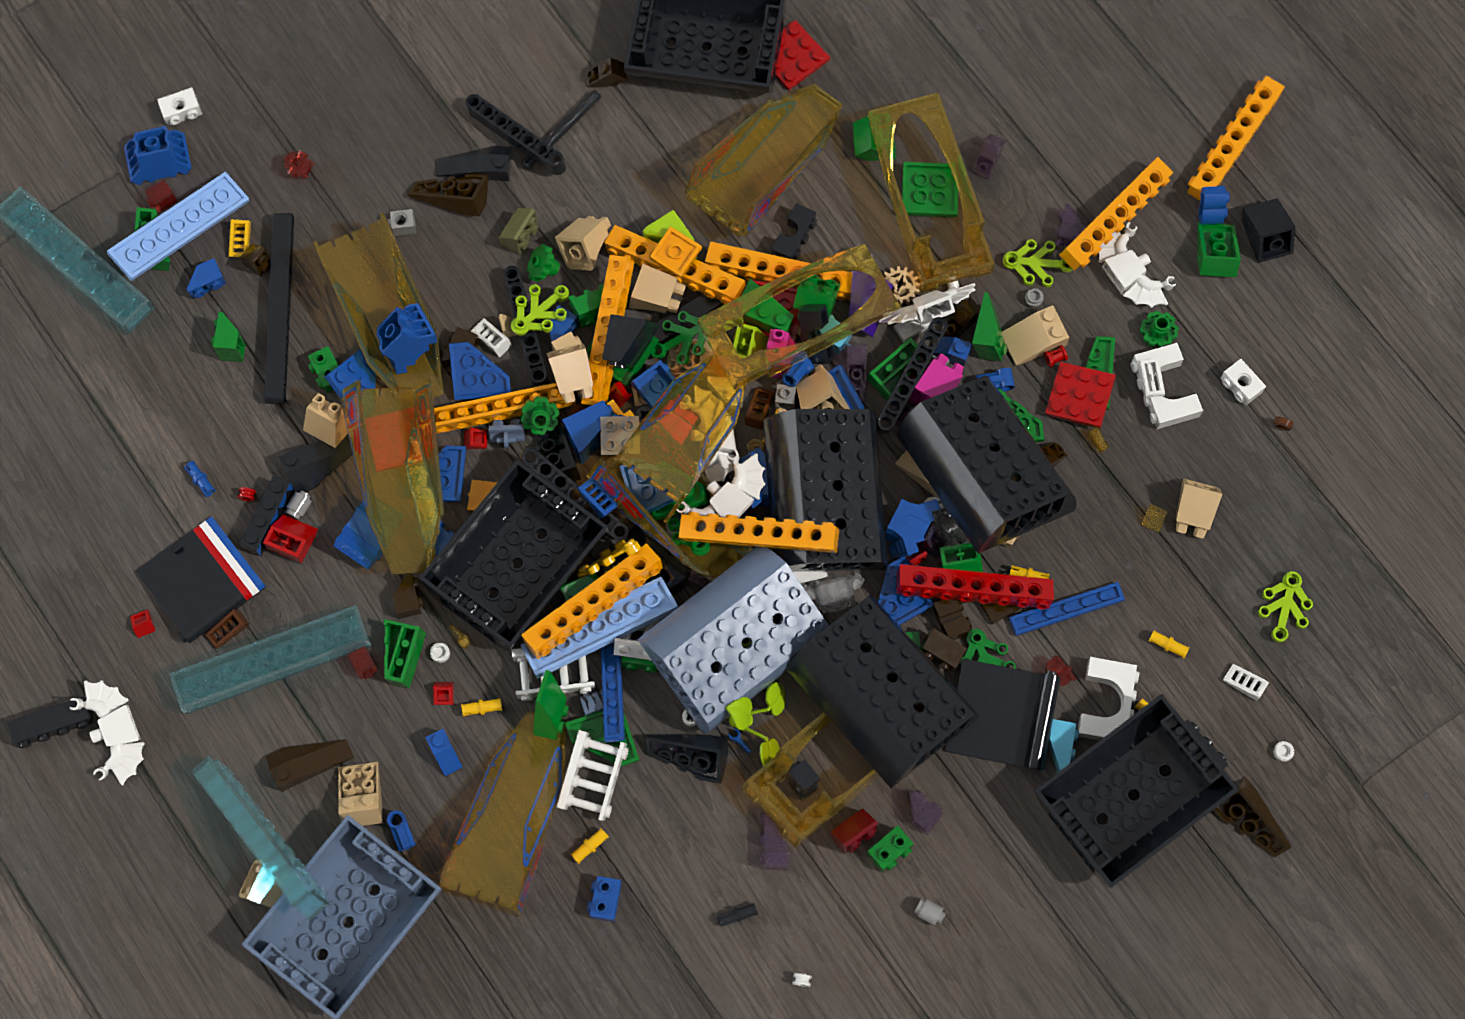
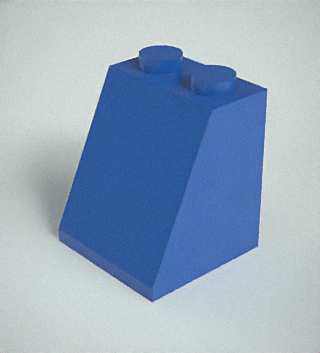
M604 400L563 419L565 433L581 464L585 463L601 444L600 417H612L614 414L610 404L606 405Z

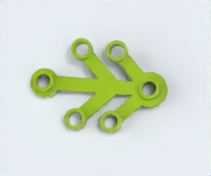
M1030 239L1017 252L1010 251L1005 253L1002 259L1003 265L1006 268L1015 269L1020 274L1026 286H1032L1035 277L1033 274L1028 273L1022 265L1029 266L1042 280V285L1046 288L1051 287L1054 280L1041 267L1060 268L1064 272L1073 271L1071 267L1066 268L1064 266L1067 263L1063 259L1061 261L1041 259L1047 253L1051 254L1054 252L1056 246L1053 241H1047L1044 247L1030 258H1025L1023 256L1027 252H1033L1037 247V242ZM1028 244H1033L1034 247L1030 248ZM1051 245L1053 248L1048 249L1046 246ZM1013 259L1015 262L1010 263L1008 260ZM1026 278H1031L1032 281L1028 282ZM1049 279L1051 283H1045L1044 280Z
M536 284L531 285L529 288L531 313L524 318V308L527 305V299L525 296H518L516 298L517 318L511 323L512 331L519 336L525 335L529 330L551 332L553 322L549 319L564 321L567 317V312L563 308L557 309L556 312L546 310L557 301H567L569 298L568 288L563 285L557 286L554 289V294L538 306V296L541 293V289ZM535 319H546L542 323H531Z
M1287 572L1283 576L1281 583L1272 588H1266L1262 593V597L1269 601L1274 598L1275 594L1286 589L1284 597L1267 606H1262L1258 610L1259 617L1265 619L1271 612L1281 608L1278 625L1271 633L1272 639L1277 643H1282L1288 638L1289 633L1285 627L1289 610L1295 617L1296 626L1299 629H1305L1309 624V620L1303 616L1293 600L1295 592L1301 601L1300 608L1303 611H1309L1313 607L1312 600L1308 599L1301 588L1302 578L1297 572ZM1289 579H1293L1295 584H1290ZM1266 591L1271 592L1272 596H1266ZM1308 602L1310 607L1306 608L1303 603ZM1265 609L1267 615L1262 614L1261 610ZM1299 620L1305 621V625H1300ZM1276 633H1281L1282 638H1277Z

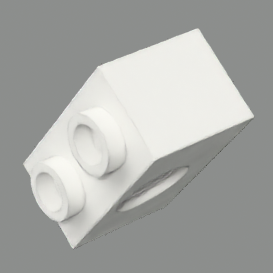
M193 88L157 99L167 126L177 125L181 121L194 119L202 115Z
M1242 359L1224 371L1221 376L1223 385L1228 389L1230 388L1235 398L1245 406L1262 394L1266 388V385ZM1238 381H1243L1246 386H1241Z

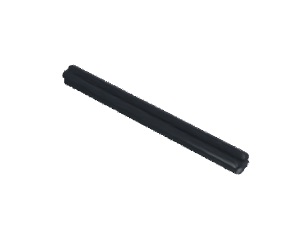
M593 90L543 141L553 146L601 99V94ZM527 156L522 161V166L529 170L536 162Z

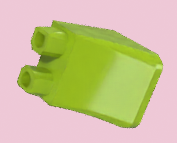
M674 210L643 230V237L656 243L661 241L670 226L695 241Z

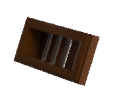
M755 388L745 416L746 426L763 429V420L767 418L774 392ZM757 396L767 398V400L759 399Z
M233 609L205 635L213 646L219 649L249 626L250 623L239 610ZM234 618H236L237 621L239 622L238 625H237V623L234 621ZM227 623H230L234 629L231 630ZM222 627H223V629L227 632V635H226V636H225L224 633L221 631V628H222ZM215 632L220 636V641L214 635Z

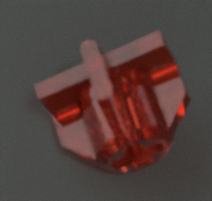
M1054 655L1046 663V670L1057 672V676L1061 677L1059 686H1065L1070 681L1076 680V677L1071 672L1072 667L1067 666L1059 656Z

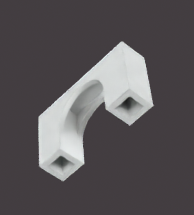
M1178 343L1134 355L1131 369L1133 373H1136L1138 388L1143 393L1144 388L1139 361L1158 358L1161 372L1179 367L1184 359ZM1151 363L1153 376H1155V366L1154 363ZM1144 364L1149 385V391H1152L1147 370V364ZM1145 394L1143 396L1144 404L1146 407H1149L1151 412L1150 420L1157 429L1198 418L1203 412L1197 394L1174 400L1157 395V397L1150 396L1149 398H1145Z
M1094 657L1089 658L1085 680L1112 686L1120 696L1121 707L1120 711L1111 717L1081 714L1077 729L1079 730L1078 737L1100 741L1134 715L1131 704L1135 702L1137 691L1134 690V683H1138L1139 672L1136 671L1137 665Z

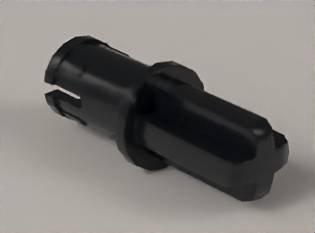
M752 903L740 908L734 907V910L718 915L717 920L719 925L723 927L737 921L740 923L741 920L758 915L755 904Z

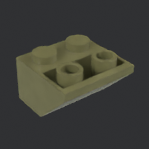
M517 208L499 236L500 245L520 255L522 250L525 251L529 245V239L537 233L539 228L536 211L532 208Z

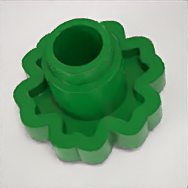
M541 244L540 247L537 246L532 252L527 267L529 279L540 282L546 276L557 275L560 263L554 259L551 247Z
M1155 311L1149 313L1147 318L1142 320L1139 332L1144 335L1143 341L1148 346L1154 347L1157 345L1160 348L1171 345L1172 341L1176 340L1179 327L1174 324L1175 318L1169 313L1161 314V312Z
M536 396L534 401L527 400L522 406L523 414L521 421L524 428L531 429L533 434L544 435L546 430L553 431L555 426L558 425L559 409L555 402H549L548 397Z

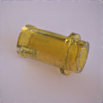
M1095 428L1088 432V439L1093 441L1098 452L1101 453L1110 446L1103 438L1102 431Z

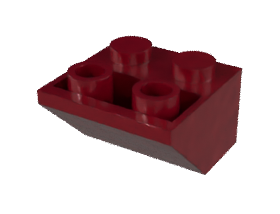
M862 808L830 832V836L844 854L848 851L852 853L860 847L861 841L865 839L867 842L876 835L878 823Z

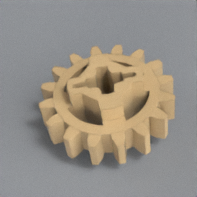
M898 266L896 271L890 268V274L888 272L884 273V278L893 285L892 293H890L887 302L891 300L893 301L892 305L895 306L896 303H899V306L902 307L904 302L909 305L910 299L913 301L916 298L915 295H919L920 283L917 282L919 277H913V270L908 273L907 267L901 270L900 266ZM901 282H902L901 288H899V291H897L898 286H899V285L901 284Z

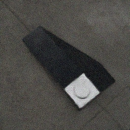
M490 146L438 158L436 177L448 178L455 176V178H464L465 174L488 175V180L509 182L513 147Z
M558 415V425L555 426L553 431L546 430L544 435L537 434L538 446H536V449L576 482L581 480V476ZM543 464L540 470L542 473L548 474L551 472V466ZM559 476L555 479V483L564 486L566 479Z
M350 432L336 448L323 441H319L279 456L295 492H309L315 489L325 477L333 473L335 468L353 455L355 444L353 442L351 447Z
M637 521L628 533L629 540L634 539L641 547L647 543L661 559L663 567L656 576H651L647 579L644 585L662 577L673 596L685 587L691 577L682 563L667 548L652 537L654 535L640 521Z
M647 735L646 754L666 764L672 763L680 767L679 770L683 772L689 771L697 775L696 778L702 781L721 784L728 758V738L714 735Z

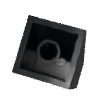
M1278 198L1243 207L1242 222L1258 263L1293 254L1296 226Z
M611 314L602 359L608 361V365L615 366V368L626 370V366L633 367L657 332L659 326L646 319Z

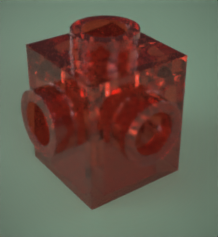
M300 150L297 153L294 151L291 154L288 153L284 159V167L288 169L287 173L296 178L299 175L306 179L315 163L307 159L309 155Z

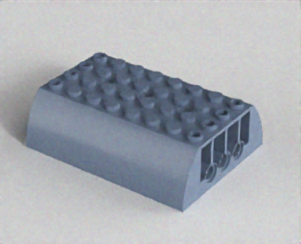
M756 547L637 640L702 733L708 734L730 716L725 708L728 704L742 697H748L750 700L785 673L788 665L810 639L829 625L788 564L770 549ZM776 613L781 617L778 624H774L772 621V617ZM745 637L750 639V645L747 648L742 646V640ZM717 661L719 663V670L713 673L711 671V664Z
M347 815L241 945L333 1019H339L430 906L442 888ZM373 885L380 887V892L376 896H372L369 893V889ZM347 917L354 919V925L350 928H346L343 925ZM322 949L328 951V957L325 960H319L317 957L318 952Z

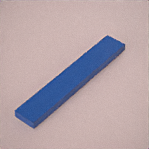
M1115 582L1054 602L1049 609L1040 610L1035 608L1011 616L1009 621L1014 635L1018 636L1123 602L1125 598L1119 583Z
M614 642L601 648L605 742L625 741L621 656L614 655Z

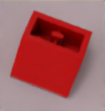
M283 514L271 526L263 544L268 550L302 564L318 529Z

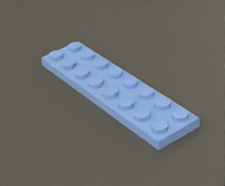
M224 172L107 250V254L124 274L133 281L248 203L249 198L232 178Z
M659 577L632 590L626 598L614 603L611 609L599 614L596 620L584 625L578 633L569 636L563 644L554 647L544 657L542 656L537 659L524 643L520 646L538 679L544 676L545 670L553 672L614 642L615 638L620 639L671 614L678 608V605L662 577ZM550 635L544 636L543 639L549 638Z

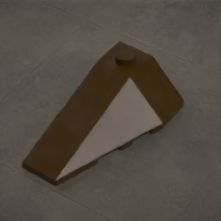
M465 174L464 178L455 179V176L448 177V180L438 181V179L416 181L408 195L411 198L462 215L480 216L487 204L489 178L488 175Z
M346 739L285 747L266 756L271 774L281 792L355 758Z
M1245 776L1236 781L1235 784L1239 790L1213 809L1216 815L1227 825L1229 823L1237 828L1240 834H1245L1253 839L1256 845L1274 857L1291 848L1290 843L1255 787Z

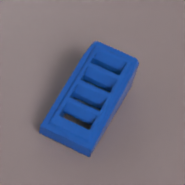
M593 477L577 488L600 519L618 506L617 502ZM592 485L594 488L587 492L585 489ZM597 491L598 495L593 498L591 494ZM602 497L603 500L598 504L596 500ZM606 503L608 506L603 509L601 506Z

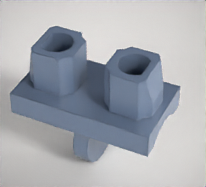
M513 419L510 425H503L501 420H493L492 426H489L490 442L504 443V447L509 448V443L525 441L524 428L520 419Z

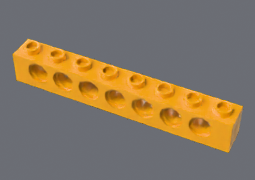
M1265 76L1263 81L1259 80L1254 87V90H1256L1254 94L1250 93L1244 102L1246 104L1245 107L1239 108L1235 115L1237 117L1234 122L1231 120L1226 127L1227 133L1225 136L1221 134L1216 142L1218 145L1216 149L1212 148L1207 155V162L1201 163L1197 169L1198 175L1196 177L1193 175L1187 185L1190 186L1188 194L1200 200L1202 187L1219 186L1281 96L1285 86L1268 76ZM1212 164L1218 165L1219 168L1213 167ZM1202 178H1207L1210 182H1206Z
M1157 157L1059 256L1074 271L1078 267L1083 269L1090 262L1088 258L1091 255L1095 257L1102 250L1100 246L1103 243L1105 245L1114 238L1112 234L1120 232L1125 227L1123 223L1126 220L1129 222L1136 216L1134 211L1137 208L1141 210L1148 203L1146 199L1148 197L1152 199L1159 192L1157 188L1159 186L1163 188L1170 181L1168 177L1173 171Z
M614 225L604 242L608 254L628 257L640 267L645 264L677 277V282L688 286L692 291H700L711 299L716 298L727 306L732 305L736 307L746 288L745 280L694 259L682 278L650 259L649 256L658 243L617 225Z
M710 241L705 263L731 275L744 277L746 280L751 278L752 280L798 289L805 274H815L821 279H831L841 284L837 300L845 301L851 298L853 272ZM729 259L730 261L728 263H723L721 260ZM747 263L748 265L746 267H741L739 264ZM762 266L765 267L766 270L759 271L757 268ZM781 270L784 274L778 275L775 272ZM799 274L802 278L796 279L793 276Z
M609 256L589 359L593 381V396L588 398L582 397L581 404L586 406H592L603 400L607 405L614 366L608 365V361L603 360L602 356L610 315L624 316L635 262L628 257Z
M557 383L433 408L432 414L430 409L432 421L424 426L428 435V425L430 426L431 433V424H433L434 429L435 421L434 434L435 431L436 434L492 423L493 420L520 417L523 414L522 406L527 400L534 401L536 396L548 397L549 402H555L558 409L576 405V400L566 403L562 394L560 395Z
M688 512V515L681 514L679 538L683 541L837 553L839 529L834 526V523L822 522V525H814L815 522L803 521V524L795 523V520L791 519L776 522L774 518H764V521L752 516H745V519H737L738 516L726 515V518H723L713 513H707V516H699L700 513ZM701 523H705V529L698 532V526ZM724 524V531L717 533V527ZM743 526L744 531L741 534L737 535V527ZM762 527L763 533L760 536H755V530ZM777 529H782V535L775 538L774 532ZM801 530V537L799 539H794L793 535L795 531ZM821 532V538L814 541V533Z
M646 543L637 552L628 556L521 634L524 644L537 659L548 655L554 647L563 644L569 636L578 633L584 625L596 620L599 614L611 609L614 603L626 598L636 587H641L651 576H656L663 568L661 559ZM624 578H629L627 581H621ZM609 589H612V590H613L612 592H609V593L606 592V591L609 590ZM592 601H598L595 604H590ZM577 612H582L580 615L575 616ZM561 624H566L564 627H558ZM550 635L549 638L543 639L544 636Z

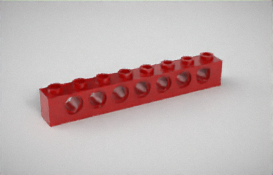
M904 564L899 565L896 573V594H902L907 597L913 595L923 598H941L942 600L954 599L962 602L974 601L981 604L995 603L1001 606L1015 605L1020 608L1035 607L1040 610L1049 609L1054 601L1053 579Z

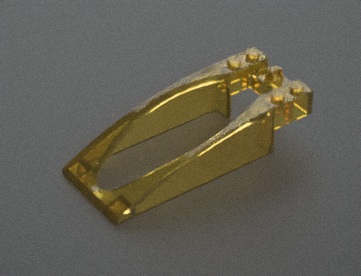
M939 93L868 111L890 199L915 275L918 276L921 292L934 290L942 284L971 276L977 278L993 273L995 264L983 233L985 221ZM905 112L913 113L926 125L943 152L952 171L963 211V247L966 252L965 255L935 263L930 249L931 236L927 234L916 237L893 171L895 126L899 117Z
M864 243L777 278L697 320L701 332L732 388L736 390L765 374L767 378L774 376L901 309V306ZM857 271L866 273L874 279L876 283L875 291L863 306L836 327L810 340L786 347L759 350L740 359L726 334V331L737 325L742 330L743 317L752 307L817 273Z
M887 675L888 681L896 682L895 676ZM913 705L916 712H923V708L920 705ZM824 712L784 744L771 761L746 780L741 789L754 804L758 802L783 829L782 834L795 848L879 776L873 769L850 790L834 799L823 791L817 800L802 813L782 793L777 785L785 779L796 757L817 733L832 722Z

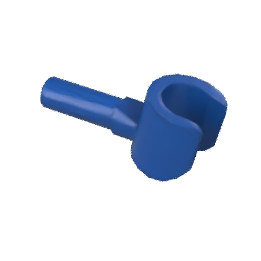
M734 728L738 736L731 737L728 734L730 740L733 743H738L749 754L752 750L741 739L740 731Z

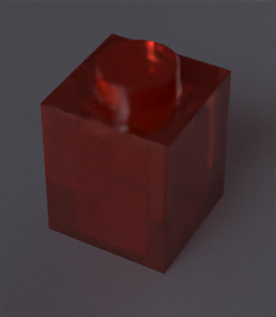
M165 180L145 191L148 195L146 201L151 208L155 207L158 213L177 202Z
M365 646L347 655L360 679H368L378 670Z

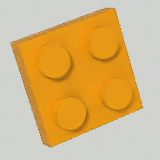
M670 226L649 257L657 264L682 278L702 249V246Z

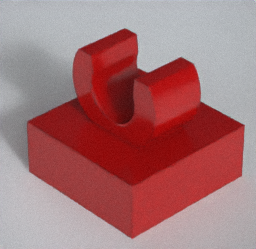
M621 381L614 383L609 391L610 399L614 400L619 408L623 407L626 401L630 400L633 396V393L628 394L626 391L628 386L623 385Z

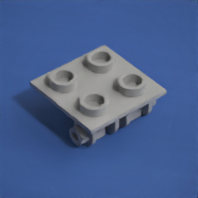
M639 416L600 417L601 455L640 454L639 428H637L639 427Z

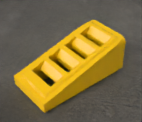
M231 220L229 257H240L249 247L251 222L249 220ZM236 227L245 228V231L236 230ZM236 234L245 235L244 238L235 237ZM235 241L244 242V245H236ZM234 248L244 249V252H234Z

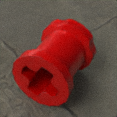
M1063 345L1050 352H1044V357L1049 367H1053L1055 363L1060 361H1068V355Z

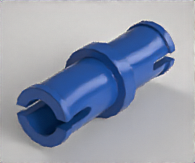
M194 461L188 462L184 469L192 477L194 485H198L205 497L213 495L216 489L208 481L207 475L201 472Z

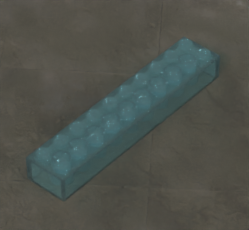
M20 186L0 204V221L125 333L129 334L155 309L147 297L24 188Z
M357 605L175 671L169 675L180 709L187 715L371 647L372 644Z
M208 756L198 764L191 773L292 906L309 920H312L329 905L325 898L327 896L326 892L316 885V879L309 872H306V866L299 859H296L294 856L295 852L290 846H286L284 843L285 839L279 832L274 830L275 826L271 821L265 819L263 816L264 812L259 806H255L253 803L254 799L249 793H245L243 790L244 786L233 777L234 773L227 766L225 767L219 759L214 760L211 756Z

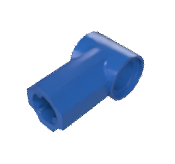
M804 351L797 353L791 358V365L783 373L782 381L785 385L794 387L803 376L809 374L815 368Z
M1002 368L995 371V373L976 375L975 377L978 379L985 375L988 376L995 386L1002 391H1010L1015 388L1011 368Z
M397 810L390 812L387 817V823L391 828L399 852L415 846L416 844L406 816ZM401 816L402 822L399 825H393V817Z

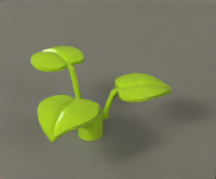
M774 682L767 688L765 698L768 707L752 711V703L748 697L736 699L725 707L730 714L729 723L732 727L750 732L765 741L760 745V758L768 774L774 769L779 760V744L776 739L771 738L769 740L768 737L748 727L753 723L752 714L771 710L772 715L777 716L783 711L786 703V694L781 682Z

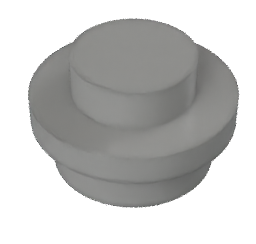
M1030 289L1026 292L1025 302L1029 306L1037 307L1042 304L1044 296L1040 290Z

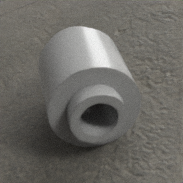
M304 491L295 492L286 506L287 510L285 513L293 519L299 520L310 506L312 501L309 498L311 496Z
M921 899L914 912L918 914L919 918L934 926L936 923L941 924L946 914L942 912L943 907L928 899Z

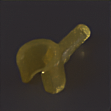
M453 624L450 625L449 628L459 637L457 644L466 649L470 644V639L465 634H462Z

